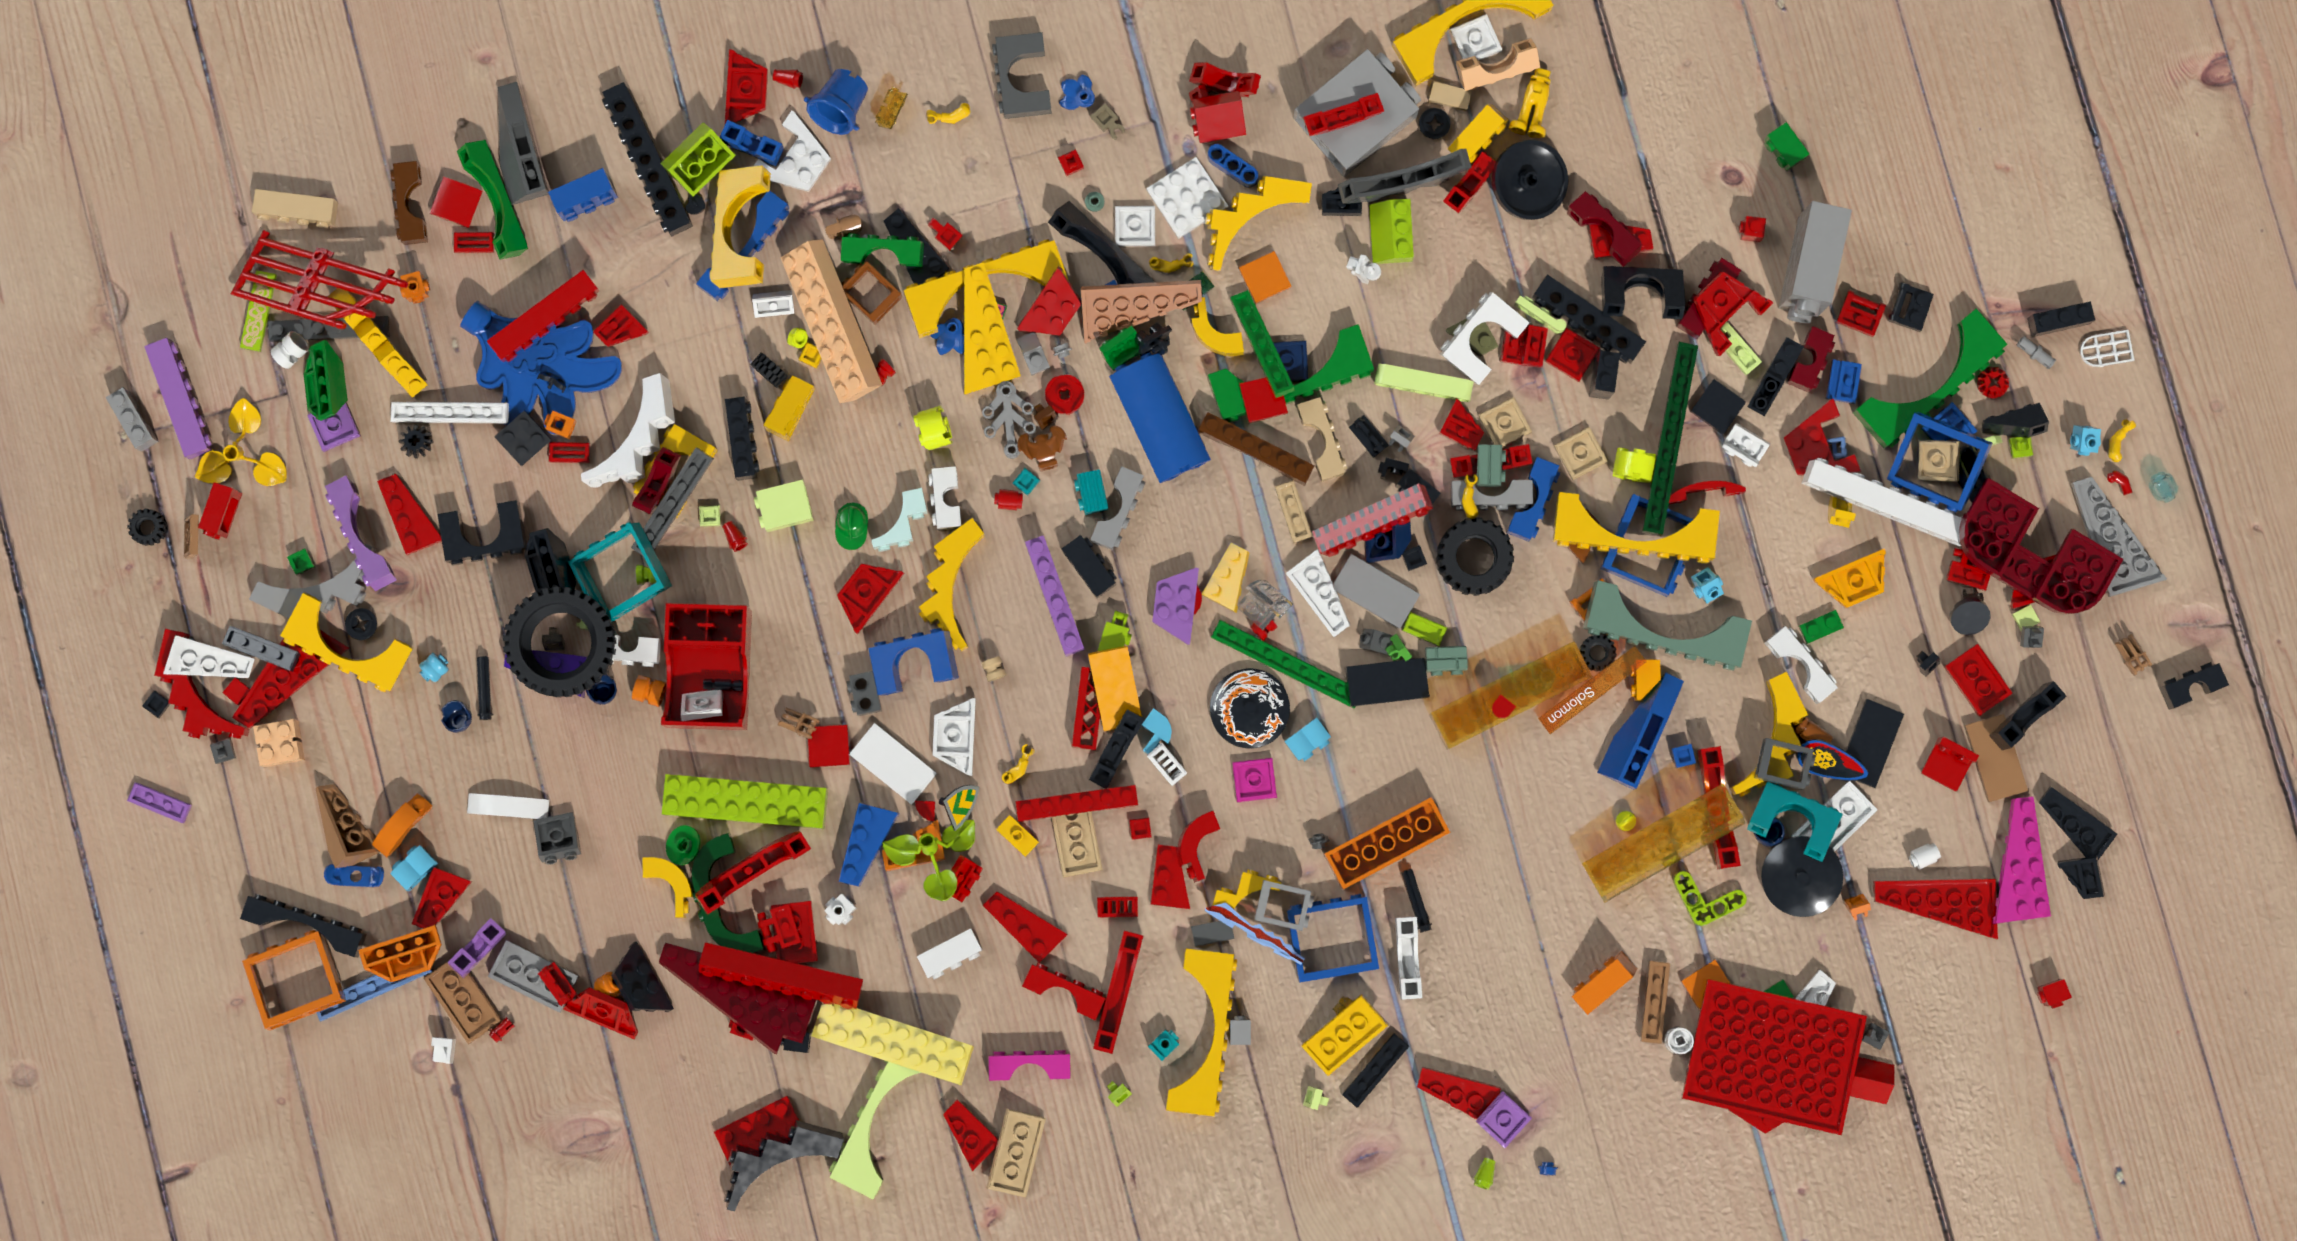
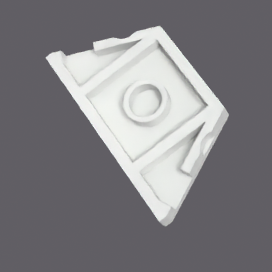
M976 698L969 699L962 704L934 715L933 756L969 776H972Z

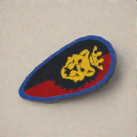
M1811 739L1801 745L1802 747L1814 749L1815 762L1813 767L1810 766L1809 769L1811 774L1841 780H1858L1868 775V769L1859 759L1830 742L1821 739ZM1798 752L1797 758L1799 764L1803 767L1805 754Z

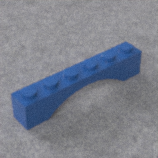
M771 191L767 192L757 204L755 228L749 241L738 255L752 257L756 251H761L765 245L764 240L768 235L771 237L777 230L776 225L780 220L783 221L788 216V204ZM711 267L706 270L696 285L714 300L718 301L727 295L729 289L719 288L711 281Z

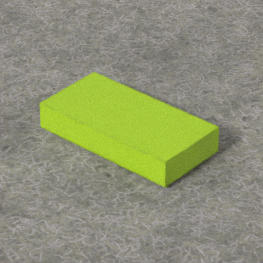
M1410 612L1402 631L1440 646L1447 627Z

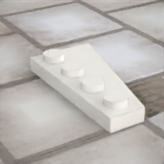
M175 635L163 674L249 678L255 659Z
M1818 970L1795 999L1825 1006L1836 983L1824 972Z

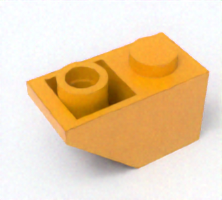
M1635 660L1633 665H1630V675L1634 677V685H1631V697H1634V701H1640L1661 680L1660 660Z

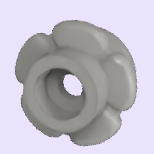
M1068 343L1053 348L1055 352L1053 355H1058L1059 359L1070 355L1069 351L1072 348L1069 347Z

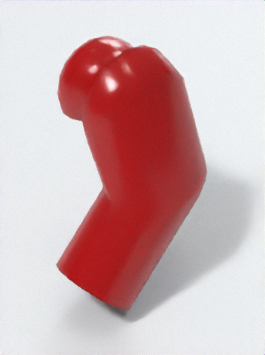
M2113 470L2112 473L2107 474L2109 483L2116 482L2120 484L2123 496L2133 493L2126 475L2118 470Z

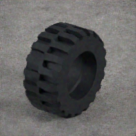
M1476 517V519L1467 518L1464 521L1455 523L1445 532L1437 547L1436 563H1438L1439 574H1442L1444 582L1452 586L1453 590H1458L1464 595L1472 594L1473 596H1479L1480 594H1487L1497 589L1507 579L1514 562L1513 544L1509 541V535L1502 531L1503 528L1500 525L1496 526L1489 519L1486 521L1479 517ZM1471 538L1482 539L1492 548L1494 554L1493 564L1484 574L1470 575L1459 567L1456 553L1460 544L1465 540Z

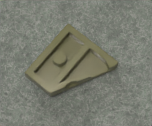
M1466 318L1463 321L1447 328L1446 332L1449 335L1451 334L1452 336H1455L1453 334L1454 330L1460 324L1463 326L1468 319ZM1486 322L1480 323L1471 332L1469 338L1470 348L1480 357L1499 347Z

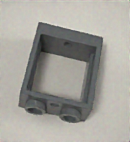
M1765 738L1762 742L1754 778L1800 790L1805 789L1806 786H1809L1811 774L1808 773L1810 766L1813 767L1815 762L1814 749ZM1773 746L1805 754L1799 782L1767 775Z

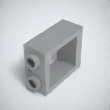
M1263 880L1254 920L1303 931V927L1307 928L1310 916H1307L1306 913L1308 908H1312L1314 896H1311V891ZM1271 887L1305 895L1298 925L1264 917Z

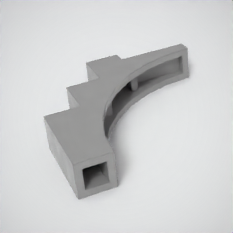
M365 544L366 548L374 553L376 552V548ZM354 560L334 578L311 587L285 589L257 582L249 600L290 618L302 593L306 592L323 601L320 611L327 614L328 611L334 608L336 596L356 606L364 601L366 588L359 585L360 582H363L362 576L364 572L359 570Z

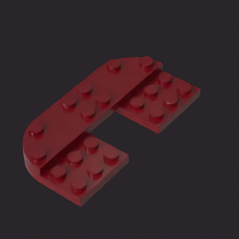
M1986 478L1968 512L1964 513L1959 527L1960 544L1970 562L2054 613L2075 614L2095 606L2104 596L2124 559L2075 529H2070L2052 563H2049L2020 545L2039 508L1992 479Z

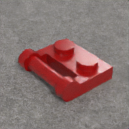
M1848 290L1836 323L1874 337L1886 304L1876 303L1854 294L1855 292L1852 290ZM1851 301L1875 310L1876 314L1873 315L1851 306Z

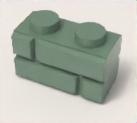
M1478 445V487H1501V482H1505L1506 470H1502V462H1506V450H1502V445Z
M1426 647V673H1431V676H1443V672H1451V675H1463V671L1468 669L1467 647Z

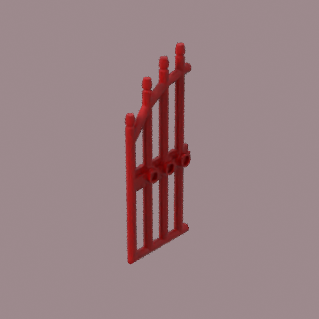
M263 230L230 294L338 329H345L346 323L338 319L354 313L368 318H375L376 313L363 307L374 299L393 304L395 299L389 295L382 294V290L387 284L407 288L408 282L393 277L395 271L390 268L387 269L385 274L334 259L332 258L334 252L317 247L315 252H311L268 239L270 233ZM264 246H268L310 259V262L306 269H301L259 256ZM258 263L300 276L301 279L297 287L250 272L254 264ZM328 266H333L378 280L379 282L373 290H369L324 276V273ZM246 280L293 295L289 303L285 304L243 291L242 288ZM319 283H323L365 297L353 305L317 294L315 291ZM313 300L342 310L323 316L306 309L310 301Z

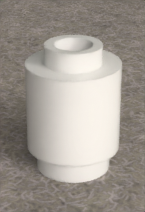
M1928 843L1910 851L1909 861L1913 867H1917L1920 870L1937 862L1941 855L1934 843Z

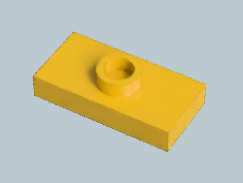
M1010 815L996 829L1025 857L1039 843Z

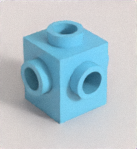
M2073 425L2070 449L2078 451L2077 454L2090 456V452L2098 453L2101 444V429L2092 426Z
M1709 567L1691 577L1695 586L1693 591L1698 599L1702 598L1706 604L1724 594L1721 587L1723 585L1721 578L1715 575Z

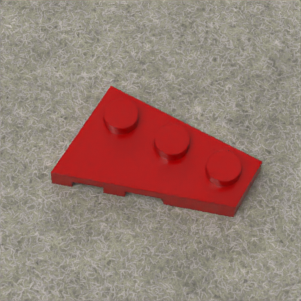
M1158 844L1151 905L1190 909L1182 866H1179L1177 847Z
M433 867L412 925L423 929L437 925L473 881Z
M957 1099L943 1115L973 1172L997 1147L999 1139Z

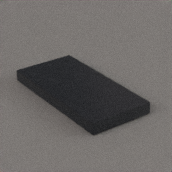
M1425 658L1345 667L1350 707L1430 697Z
M1869 699L1865 700L1846 751L1865 765L1868 769V775L1865 778L1854 781L1876 788L1904 717L1903 713Z

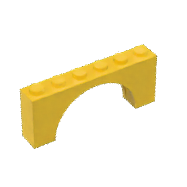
M762 165L719 171V178L717 179L718 192L715 199V231L712 236L714 243L711 253L712 269L710 270V279L719 288L763 283L764 264L756 257L738 255L731 242L733 221L742 206L751 198L770 191L771 173Z
M306 592L302 593L280 635L284 638L283 641L291 646L297 644L303 647L302 651L309 655L315 653L321 656L320 660L329 665L332 662L339 665V670L347 674L350 672L356 674V678L364 683L370 681L376 684L375 688L382 692H386V690L391 691L414 647L395 638L389 648L376 657L364 660L343 657L327 645L320 632L319 611L323 601Z

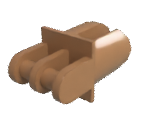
M855 214L841 219L836 218L838 223L829 225L825 229L828 238L835 239L840 236L848 237V234H857L862 231L863 225L860 217Z
M2132 634L2128 635V639L2123 638L2121 643H2115V646L2125 660L2124 664L2127 665L2134 676L2137 675L2138 671H2144L2146 666H2152L2146 651H2142ZM2141 656L2144 661L2140 662L2138 657ZM2133 660L2136 663L2135 667L2131 664Z
M786 707L785 712L788 714H782L781 718L788 723L779 721L778 726L796 732L799 736L812 739L811 734L816 730L815 726L820 721L806 715L804 712L801 714Z

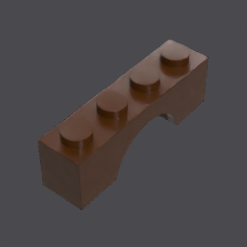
M417 161L393 163V170L390 171L392 182H395V189L392 190L394 201H397V208L394 209L395 219L399 221V228H396L397 238L404 245L428 243L426 222L413 216L408 205L411 193L422 185L421 166Z

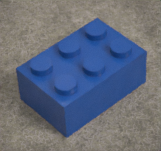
M604 168L548 192L557 214L563 221L567 220V222L577 219L578 215L584 212L586 214L594 212L596 207L600 205H610L615 202L614 199L618 198Z

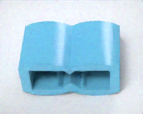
M1315 718L1284 742L1298 761L1303 759L1305 762L1314 755L1312 753L1314 749L1319 747L1321 750L1330 743L1328 739L1331 736L1318 718Z
M421 845L418 847L413 846L406 853L408 856L405 860H399L392 866L393 871L390 874L406 891H411L433 870V867L439 864Z

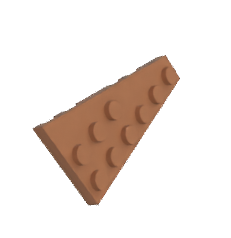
M1201 280L1082 286L1084 343L1091 342L1092 339L1100 336L1101 338L1108 336V333L1129 328L1131 325L1133 327L1147 322L1155 316L1166 315L1169 311L1180 310L1202 302Z

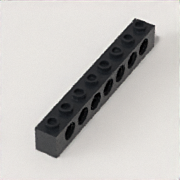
M622 82L603 91L602 93L605 98L602 99L606 110L610 109L613 114L610 116L614 127L619 126L621 131L618 134L623 145H628V157L631 162L635 161L638 168L635 171L639 179H644L646 186L643 188L648 198L652 196L655 202L652 204L656 215L660 214L663 219L660 224L664 232H669L672 237L693 227L666 169L660 164L662 160L625 83ZM619 104L626 105L625 109L620 112L616 111V107ZM633 121L634 126L631 129H625L626 122ZM635 139H642V144L635 147L633 146V141ZM643 157H651L650 162L642 164L641 160ZM658 174L659 178L657 181L651 182L649 181L650 176ZM666 191L667 197L662 200L658 199V194ZM669 209L676 210L673 217L666 216V212Z

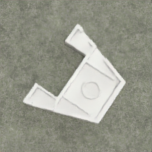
M791 111L782 126L798 136L787 155L776 170L759 159L754 166H764L771 173L770 182L780 183L809 192L831 161V158L795 112Z

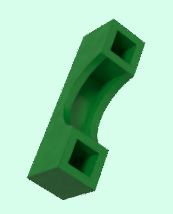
M848 234V237H842L841 261L844 263L864 264L866 258L872 252L879 249H887L895 253L899 264L902 266L922 267L924 243L919 241L918 237H907V240H899L898 236H887V239H879V235H867V238H860L859 234Z

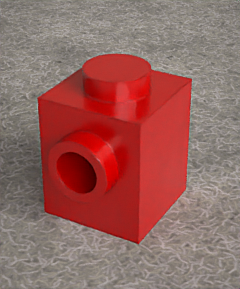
M1746 216L1743 221H1740V240L1761 242L1765 234L1766 218Z
M2058 979L2037 987L2039 991L2037 992V997L2040 1003H2043L2044 1006H2051L2052 1009L2064 1005L2062 1001L2072 998L2065 979Z

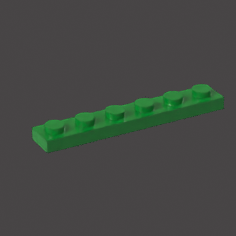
M1249 290L1231 296L1232 306L1275 398L1293 392L1294 386Z

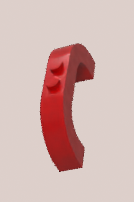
M796 831L787 834L762 847L713 878L695 896L705 913L709 914L725 904L724 899L734 891L774 866L789 859L795 860L809 851L811 847L802 832Z

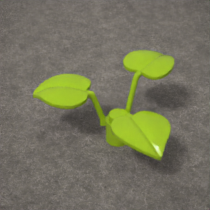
M966 820L956 831H954L952 825L949 826L942 833V841L938 840L937 837L934 838L930 833L923 834L919 838V842L913 835L905 834L883 842V848L888 858L900 866L912 864L916 858L915 854H919L921 849L924 854L930 855L936 874H930L926 877L923 884L925 893L930 898L942 902L947 901L956 891L957 878L951 870L939 871L934 857L938 850L937 844L945 848L951 846L955 852L968 850L975 841L974 820Z

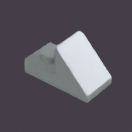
M1035 332L1016 339L1031 376L1050 368Z

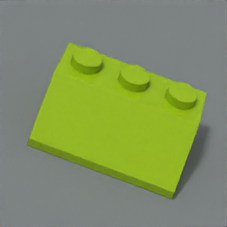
M1410 199L1387 200L1369 205L1372 263L1412 262L1414 252Z

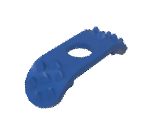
M330 864L324 870V878L328 884L336 886L379 887L383 882L384 869L381 866L335 868L334 864ZM354 871L362 873V878L358 882L351 880V874Z

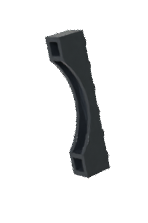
M1070 201L1059 207L1048 221L1062 236L1071 238L1094 252L1110 269L1118 285L1155 283L1149 275Z
M255 893V896L247 897L240 917L241 920L262 926L282 920L302 922L323 934L335 951L352 957H359L358 950L362 949L367 935L361 933V928L352 925L350 928L342 926L343 922L334 919L328 922L323 920L324 916L312 913L310 916L304 914V909L293 906V909L286 908V903L274 900L273 903L266 901L267 897Z

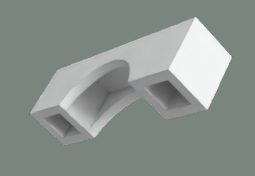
M1785 626L1764 644L1776 658L1793 657L1803 664L1807 673V681L1803 690L1815 704H1819L1838 688L1835 685L1837 682L1831 674L1827 675L1823 671V665L1817 658L1813 659L1809 654L1811 652L1804 643L1800 644L1796 639L1797 634L1794 630Z
M1417 917L1395 918L1400 999L1422 998L1418 959Z

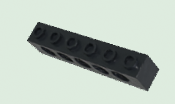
M1548 274L1532 296L1537 305L1543 308L1546 306L1552 310L1551 314L1558 319L1562 317L1575 330L1580 329L1584 332L1583 335L1587 339L1599 342L1603 350L1620 353L1619 360L1625 364L1627 362L1631 364L1647 342L1610 316H1603L1601 310ZM1550 295H1558L1560 297V302H1552L1550 299ZM1567 306H1574L1577 312L1575 314L1568 313ZM1586 316L1592 318L1593 324L1586 325L1583 322V318ZM1600 328H1607L1609 336H1602L1599 331ZM1623 339L1626 347H1618L1616 340Z

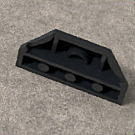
M549 528L531 532L525 551V559L535 592H540L544 588L552 589L553 587H568L575 590L576 578L568 563L570 558L565 543Z

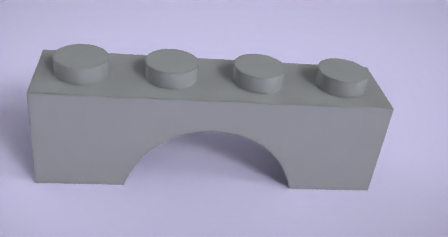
M1121 466L1114 483V488L1121 495L1122 507L1114 518L1107 521H1098L1090 539L1092 543L1113 551L1114 547H1119L1122 536H1120L1122 528L1126 529L1130 518L1127 517L1129 511H1134L1138 502L1135 499L1137 492L1141 493L1146 482L1143 481L1144 475Z
M1512 480L1507 491L1498 496L1484 495L1473 485V499L1478 510H1488V507H1496V510H1508V507L1516 506V510H1526L1528 506L1533 504L1532 480ZM1464 481L1451 482V507H1456L1457 511H1465L1462 505L1464 488H1466Z

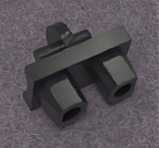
M1157 322L1150 327L1149 336L1144 331L1138 332L1135 337V341L1139 345L1138 353L1141 356L1151 351L1153 353L1158 352L1160 355L1166 354L1168 352L1167 346L1170 345L1169 333L1172 331V328L1169 325L1163 327Z

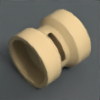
M1000 656L981 663L983 669L987 672L986 678L988 682L1007 675L1005 669L1001 667L1002 661Z

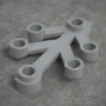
M1004 381L997 386V397L989 406L984 407L982 410L983 417L991 419L1002 402L1004 405L1002 413L991 426H987L984 429V434L989 439L994 438L996 431L1005 422L1007 444L1004 447V453L1007 458L1015 459L1019 456L1020 452L1015 443L1013 421L1020 425L1025 433L1029 435L1035 433L1036 426L1012 409L1011 401L1022 408V412L1025 415H1031L1034 407L1031 403L1025 402L1016 395V388L1011 382ZM1009 388L1010 392L1009 394H1003L1002 390ZM1029 405L1032 407V410L1026 412L1024 407ZM987 409L992 411L990 416L984 414ZM1028 425H1032L1034 429L1033 431L1028 432L1026 430V427ZM988 429L994 430V434L991 436L987 435L986 432ZM1009 447H1015L1016 451L1009 453L1008 449Z

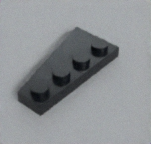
M2051 786L2038 802L2085 857L2097 856L2099 860L2117 836L2115 831Z

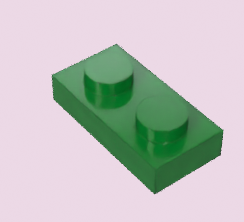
M1836 610L1798 626L1806 644L1844 628Z

